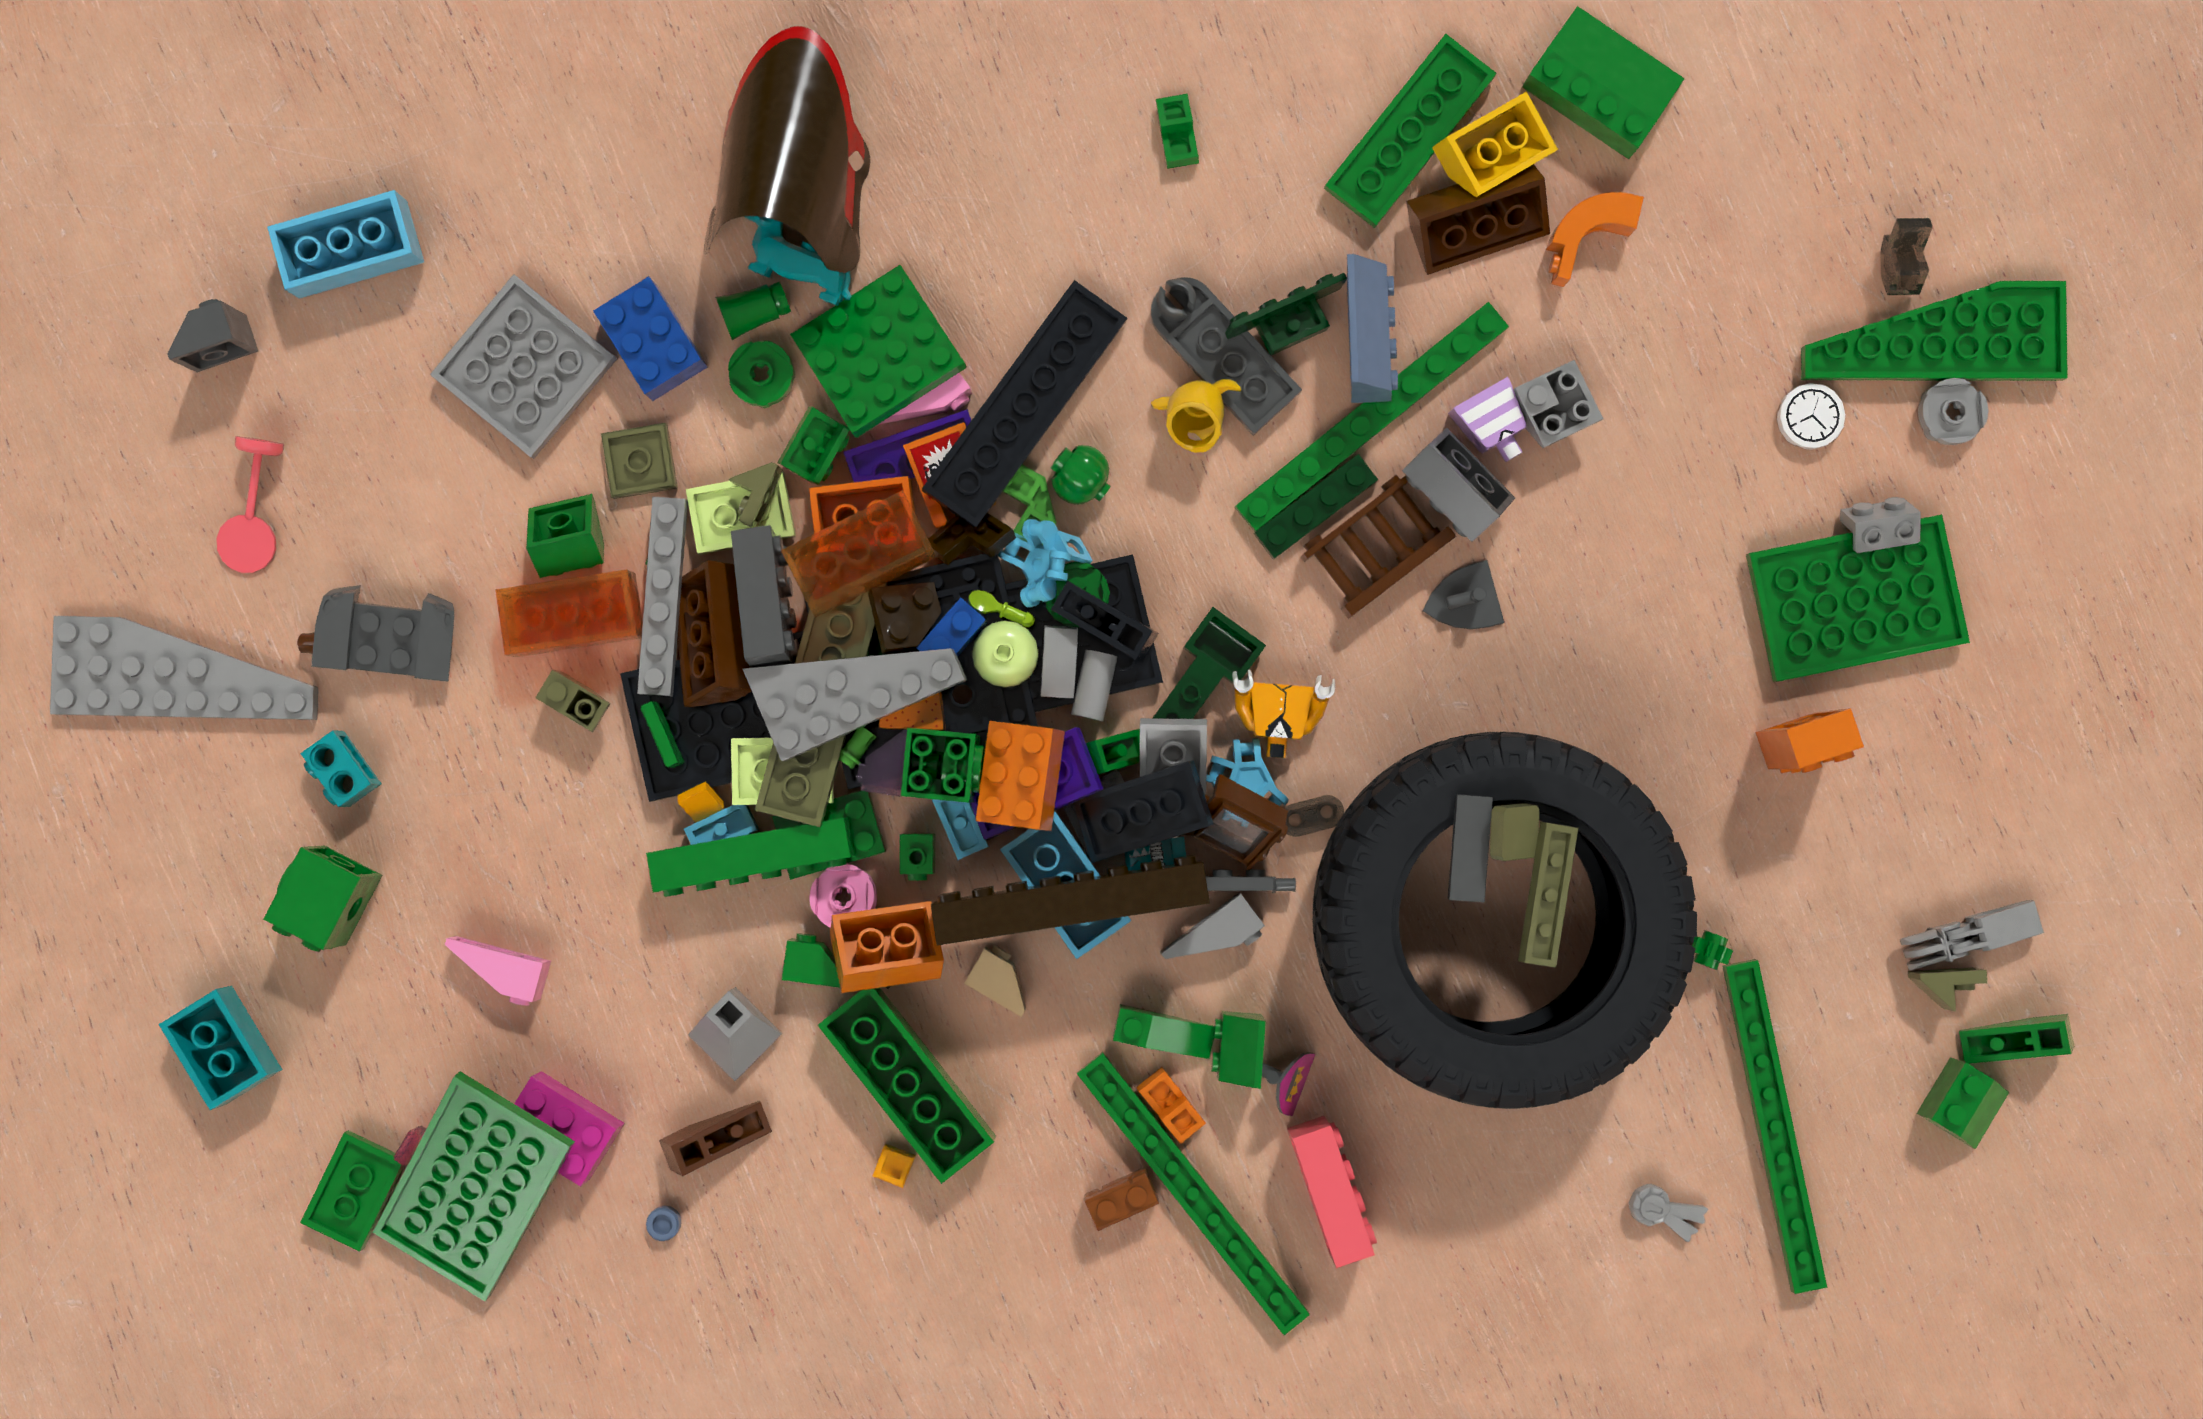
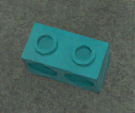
M332 730L300 753L306 761L304 763L306 771L313 778L319 779L325 788L323 789L324 796L334 806L350 807L382 784L345 731ZM328 749H331L334 753V761L330 766L324 761V755ZM348 775L353 780V788L349 793L343 788V781Z

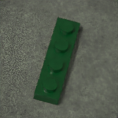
M1358 454L1257 530L1254 535L1274 560L1376 483L1378 478Z

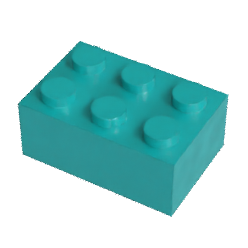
M233 986L215 989L158 1024L209 1110L227 1105L282 1071L281 1066Z

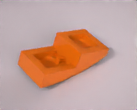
M1163 1067L1136 1087L1180 1144L1206 1124Z

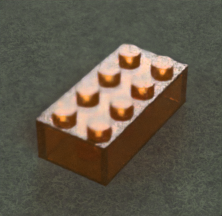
M903 490L781 550L815 618L868 592L873 587H878L936 558L934 550Z
M627 569L495 589L504 654L506 656L516 658L642 638L643 621L636 573Z

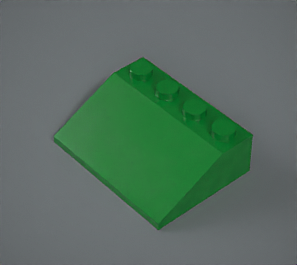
M1577 6L1539 59L1522 88L1627 159H1630L1653 128L1685 78Z

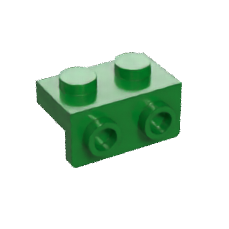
M809 406L777 463L810 483L819 485L821 480L825 481L831 474L833 469L831 462L836 453H841L849 441L847 434L850 429L845 424H841L814 407Z

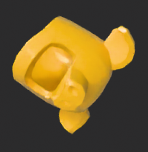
M1221 379L1213 384L1196 380L1178 387L1171 396L1151 401V405L1154 409L1167 410L1166 427L1169 435L1179 446L1194 453L1206 452L1215 445L1219 436L1222 435L1224 403L1221 394L1227 390L1240 392L1242 389L1236 381L1230 379ZM1188 432L1195 433L1202 440L1189 439Z

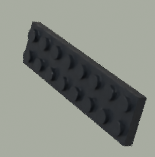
M1074 280L922 487V491L976 529L1126 323L1127 317Z

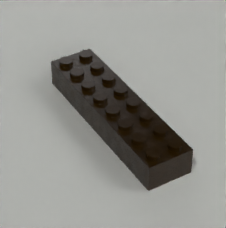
M1189 855L1173 858L1174 864L1162 866L1161 861L1157 860L1140 863V870L1128 871L1127 865L1107 868L1108 875L1094 877V871L1074 873V880L1061 882L1060 876L1041 878L1039 880L1040 885L1028 887L1027 881L1008 883L1005 885L1006 890L994 892V886L976 888L972 890L971 896L961 897L960 891L943 893L938 896V901L931 904L936 944L938 946L1210 904L1204 862L1201 860L1196 861L1195 856Z

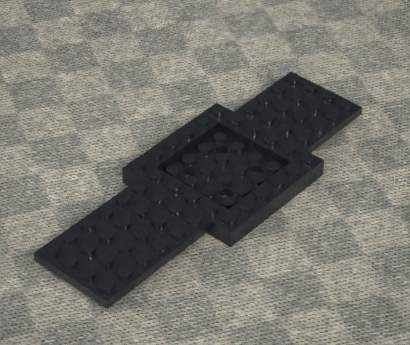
M984 553L954 560L948 565L941 563L889 576L887 586L934 582L941 614L922 641L960 598L968 603V596L972 591L976 590L985 591L993 595L1000 604L1004 605L1007 602L1008 605L1026 613L1028 611L1034 616V624L1031 627L1025 628L1029 630L1036 640L1039 654L1037 666L1027 680L1019 685L1009 687L995 686L984 680L974 667L972 658L976 636L957 657L967 680L941 692L946 731L979 735L980 746H984V755L989 721L1038 727L1035 712L1073 704L1085 650L1117 656L1109 695L1163 683L1154 642L1141 662L1083 628H1078L1074 698L1041 697L1044 625L1068 626L1061 624L1052 617L1047 610L1045 602L1040 601L1034 607H1026L1022 603L1020 592L1021 589L1027 586L1028 581L1024 579L1005 584L998 554L991 558ZM1133 554L1090 564L1098 569L1107 580L1110 591L1108 604L1150 628ZM814 593L804 595L807 613H809ZM998 612L979 613L988 622L984 628L995 622H1014L1004 617L1000 618ZM804 631L793 633L794 640H798L799 646ZM676 660L673 697L637 694L639 669L620 673L649 802L677 796L705 781L711 788L732 783L731 739L771 738L752 692L735 701L684 707L680 660ZM960 685H966L972 691V698L966 704L957 703L953 697L954 690ZM651 701L659 702L684 760L683 764L676 767L665 766L642 713V705ZM880 719L863 726L874 734L876 739L873 740L860 758V766L856 764L852 769L842 762L847 788L853 789L903 777L907 729L879 728ZM856 730L846 735L844 746L847 744V742Z

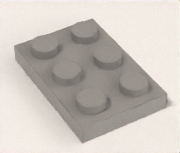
M1140 718V777L1194 760L1203 791L1206 794L1207 719Z

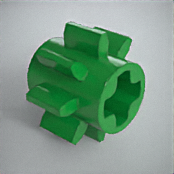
M1704 930L1701 938L1698 936L1694 937L1692 946L1696 950L1693 962L1714 970L1718 969L1719 963L1728 965L1733 953L1732 949L1726 947L1728 939Z

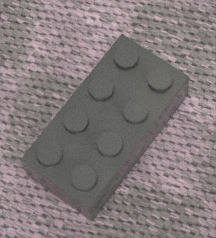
M771 525L731 531L744 658L751 668L795 664L799 643L798 640H794L792 628H797L794 608H790L788 597L793 596L791 578L787 577L784 567L790 565L787 546H783L781 535L776 536Z

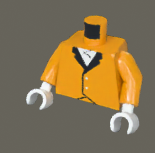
M1248 670V677L1245 680H1238L1236 671L1232 673L1235 687V709L1245 728L1253 731V736L1268 737L1266 757L1286 758L1287 739L1301 740L1303 735L1310 734L1324 716L1329 697L1335 692V679H1332V684L1329 687H1323L1320 685L1322 675L1316 678L1314 692V687L1254 682L1250 670Z

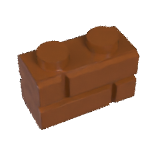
M1145 1167L1102 1186V1190L1097 1188L1086 1193L1084 1198L1098 1231L1159 1204L1158 1195Z

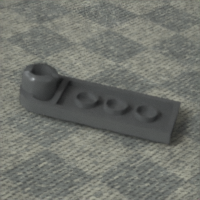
M1188 277L1166 281L1165 289L1184 309H1177L1165 296L1166 291L1160 287L1151 305V320L1155 330L1202 381L1211 384L1221 379L1236 381L1242 390L1240 392L1227 390L1222 393L1223 403L1254 436L1298 396L1302 389L1248 331L1227 339L1225 332L1234 315L1205 284Z

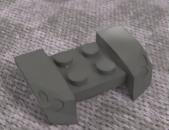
M361 585L332 589L323 596L315 624L311 667L338 670L356 669L410 675L419 679L449 681L454 629V607L451 602L428 593L427 597L423 600L422 610L360 603L358 598Z

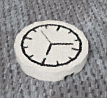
M1814 383L1798 386L1785 395L1777 413L1779 430L1785 439L1794 446L1797 445L1809 450L1824 447L1836 439L1843 429L1845 421L1844 406L1838 395L1830 388Z

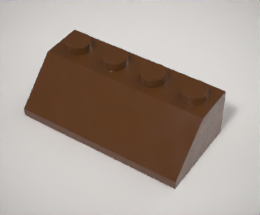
M1534 164L1478 197L1473 196L1459 184L1406 201L1410 229L1427 275L1550 234L1545 178Z
M707 560L682 576L678 645L684 707L735 701L752 692L743 669L751 667L744 658L734 564Z

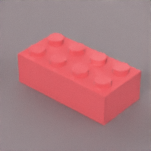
M1321 1116L1287 1128L1328 1252L1335 1267L1339 1268L1374 1256L1372 1245L1376 1244L1377 1240L1367 1217L1362 1218L1361 1213L1365 1212L1366 1208L1356 1185L1351 1186L1350 1180L1355 1179V1175L1349 1159L1347 1160L1345 1154H1340L1339 1148L1344 1147V1143L1338 1127H1336L1334 1122L1329 1124L1325 1116Z

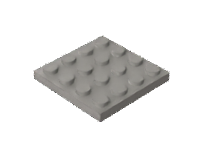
M513 274L430 375L534 459L617 358Z

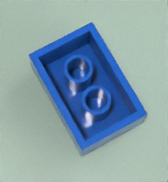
M650 276L593 310L640 388L652 401L708 368L661 290Z

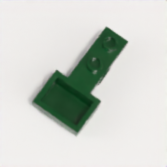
M1212 607L1183 647V649L1195 656L1196 659L1153 716V719H1193L1220 680L1224 677L1234 685L1232 678L1234 671L1237 672L1238 680H1242L1266 645Z

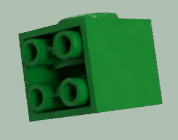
M907 728L901 796L967 803L974 802L975 793L980 791L984 762V746H980V736L970 733Z
M325 845L300 847L295 859L282 875L277 887V893L263 920L273 924L272 930L288 937L294 935L303 940L301 943L303 946L316 952H320L321 949L326 950L345 946L383 875Z

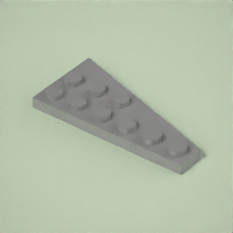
M952 648L743 669L781 761L792 759L967 680L957 655Z

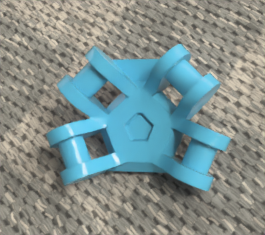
M1035 519L1026 520L1022 527L1023 536L1015 533L1016 538L998 553L1001 559L1021 568L1028 584L1021 589L1020 597L1026 607H1034L1040 601L1047 602L1055 598L1057 593L1056 580L1067 581L1068 574L1063 573L1065 561L1070 562L1074 560L1088 564L1093 561L1079 537L1058 531L1055 523L1052 521L1043 520L1039 522ZM1068 543L1073 544L1079 550L1080 554L1076 552L1072 547H1069ZM1020 547L1030 551L1026 560L1016 555Z
M1253 738L1252 742L1240 743L1239 739L1233 740L1234 762L1212 755L1210 762L1213 765L1210 774H1206V781L1212 783L1213 787H1215L1217 776L1219 774L1223 775L1227 767L1232 769L1229 779L1262 797L1269 791L1272 796L1268 800L1279 806L1281 804L1286 805L1289 802V799L1276 788L1261 757L1259 738ZM1253 755L1254 761L1242 762L1241 756ZM1224 809L1223 819L1229 820L1231 817L1240 820L1241 825L1248 826V821Z

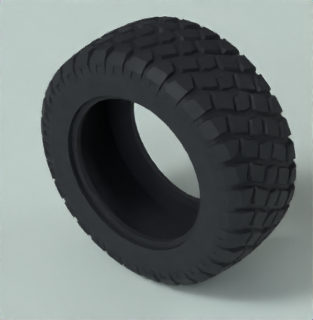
M1483 732L1436 742L1405 756L1379 774L1349 805L1330 836L1319 865L1313 896V934L1322 976L1338 1011L1357 1038L1387 1067L1425 1090L1470 1105L1502 1109L1538 1107L1575 1098L1592 1091L1593 1088L1600 1084L1604 1085L1624 1072V1068L1629 1064H1634L1651 1047L1650 1043L1653 1039L1660 1036L1672 1018L1670 1013L1674 1007L1679 1005L1687 986L1684 980L1692 970L1696 950L1692 945L1694 937H1697V912L1693 911L1694 901L1696 900L1692 877L1687 876L1686 865L1688 864L1679 842H1674L1673 830L1661 812L1656 811L1652 801L1636 784L1632 785L1631 781L1623 773L1609 763L1576 746L1548 737L1519 732ZM1456 794L1493 797L1492 809L1494 806L1524 803L1537 805L1541 822L1578 828L1575 853L1580 858L1591 882L1596 910L1595 930L1590 951L1583 967L1567 989L1546 1006L1519 1018L1494 1022L1474 1021L1442 1011L1421 990L1409 970L1403 954L1399 933V908L1402 892L1409 873L1420 854L1440 833L1453 825Z

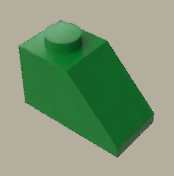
M1140 729L1086 743L1098 774L1140 763Z
M797 933L796 939L791 938L787 940L782 980L840 988L835 957L824 942L816 941V935Z

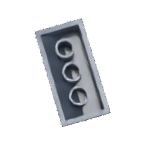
M1347 254L1351 403L1391 401L1392 390H1398L1397 370H1391V359L1397 358L1396 338L1390 339L1389 327H1395V307H1388V296H1394V277L1387 276V264L1356 254Z

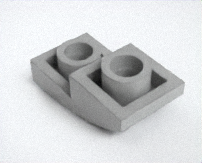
M1044 625L1041 697L1074 698L1078 639L1077 627Z

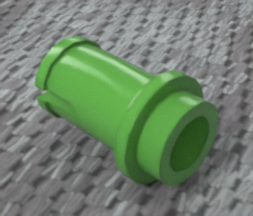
M864 727L857 729L844 748L841 749L839 760L852 769L856 764L860 766V758L873 740L876 739V736Z

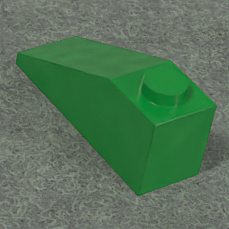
M1123 1004L1119 1006L1113 1033V1041L1206 1059L1210 1057L1214 1040L1213 1025Z
M2068 1014L2032 1017L1959 1030L1964 1061L1968 1064L2072 1054L2075 1047Z

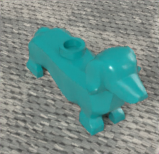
M745 216V218L758 225L752 241L757 257L755 262L749 264L748 269L768 278L771 277L774 271L789 280L818 283L819 286L827 289L825 292L820 293L819 298L838 306L843 301V298L850 300L852 297L848 290L851 280L850 271L843 273L828 270L819 254L810 244L802 242L801 247L787 242L783 237L782 222L765 217Z

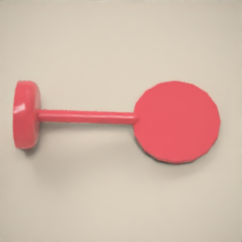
M235 436V447L238 450L254 453L245 515H237L228 519L220 527L216 538L217 551L222 561L229 568L241 573H254L264 569L273 560L276 551V537L271 527L263 519L254 516L262 455L279 456L283 453L284 444Z

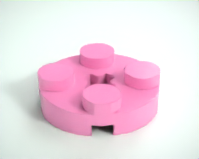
M852 864L825 869L826 871L819 878H816L811 886L809 896L811 909L819 920L830 928L832 915L871 910L876 907L877 890L872 877ZM843 888H847V893L851 894V900L847 901L845 906H841V902L835 899L836 894H841Z

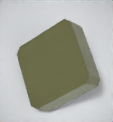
M1524 803L1494 806L1491 811L1490 856L1492 859L1510 861L1535 858L1539 831V808L1537 805Z

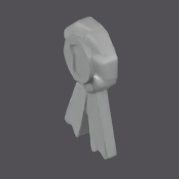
M1646 1184L1635 1189L1629 1201V1209L1635 1220L1647 1226L1664 1222L1686 1242H1689L1691 1235L1696 1234L1698 1230L1683 1219L1703 1224L1705 1223L1703 1215L1708 1211V1208L1703 1205L1670 1202L1668 1194L1662 1188L1653 1184Z

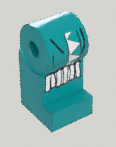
M1184 836L1173 837L1124 853L1128 871L1140 870V863L1160 860L1162 866L1174 864L1173 858L1186 856Z

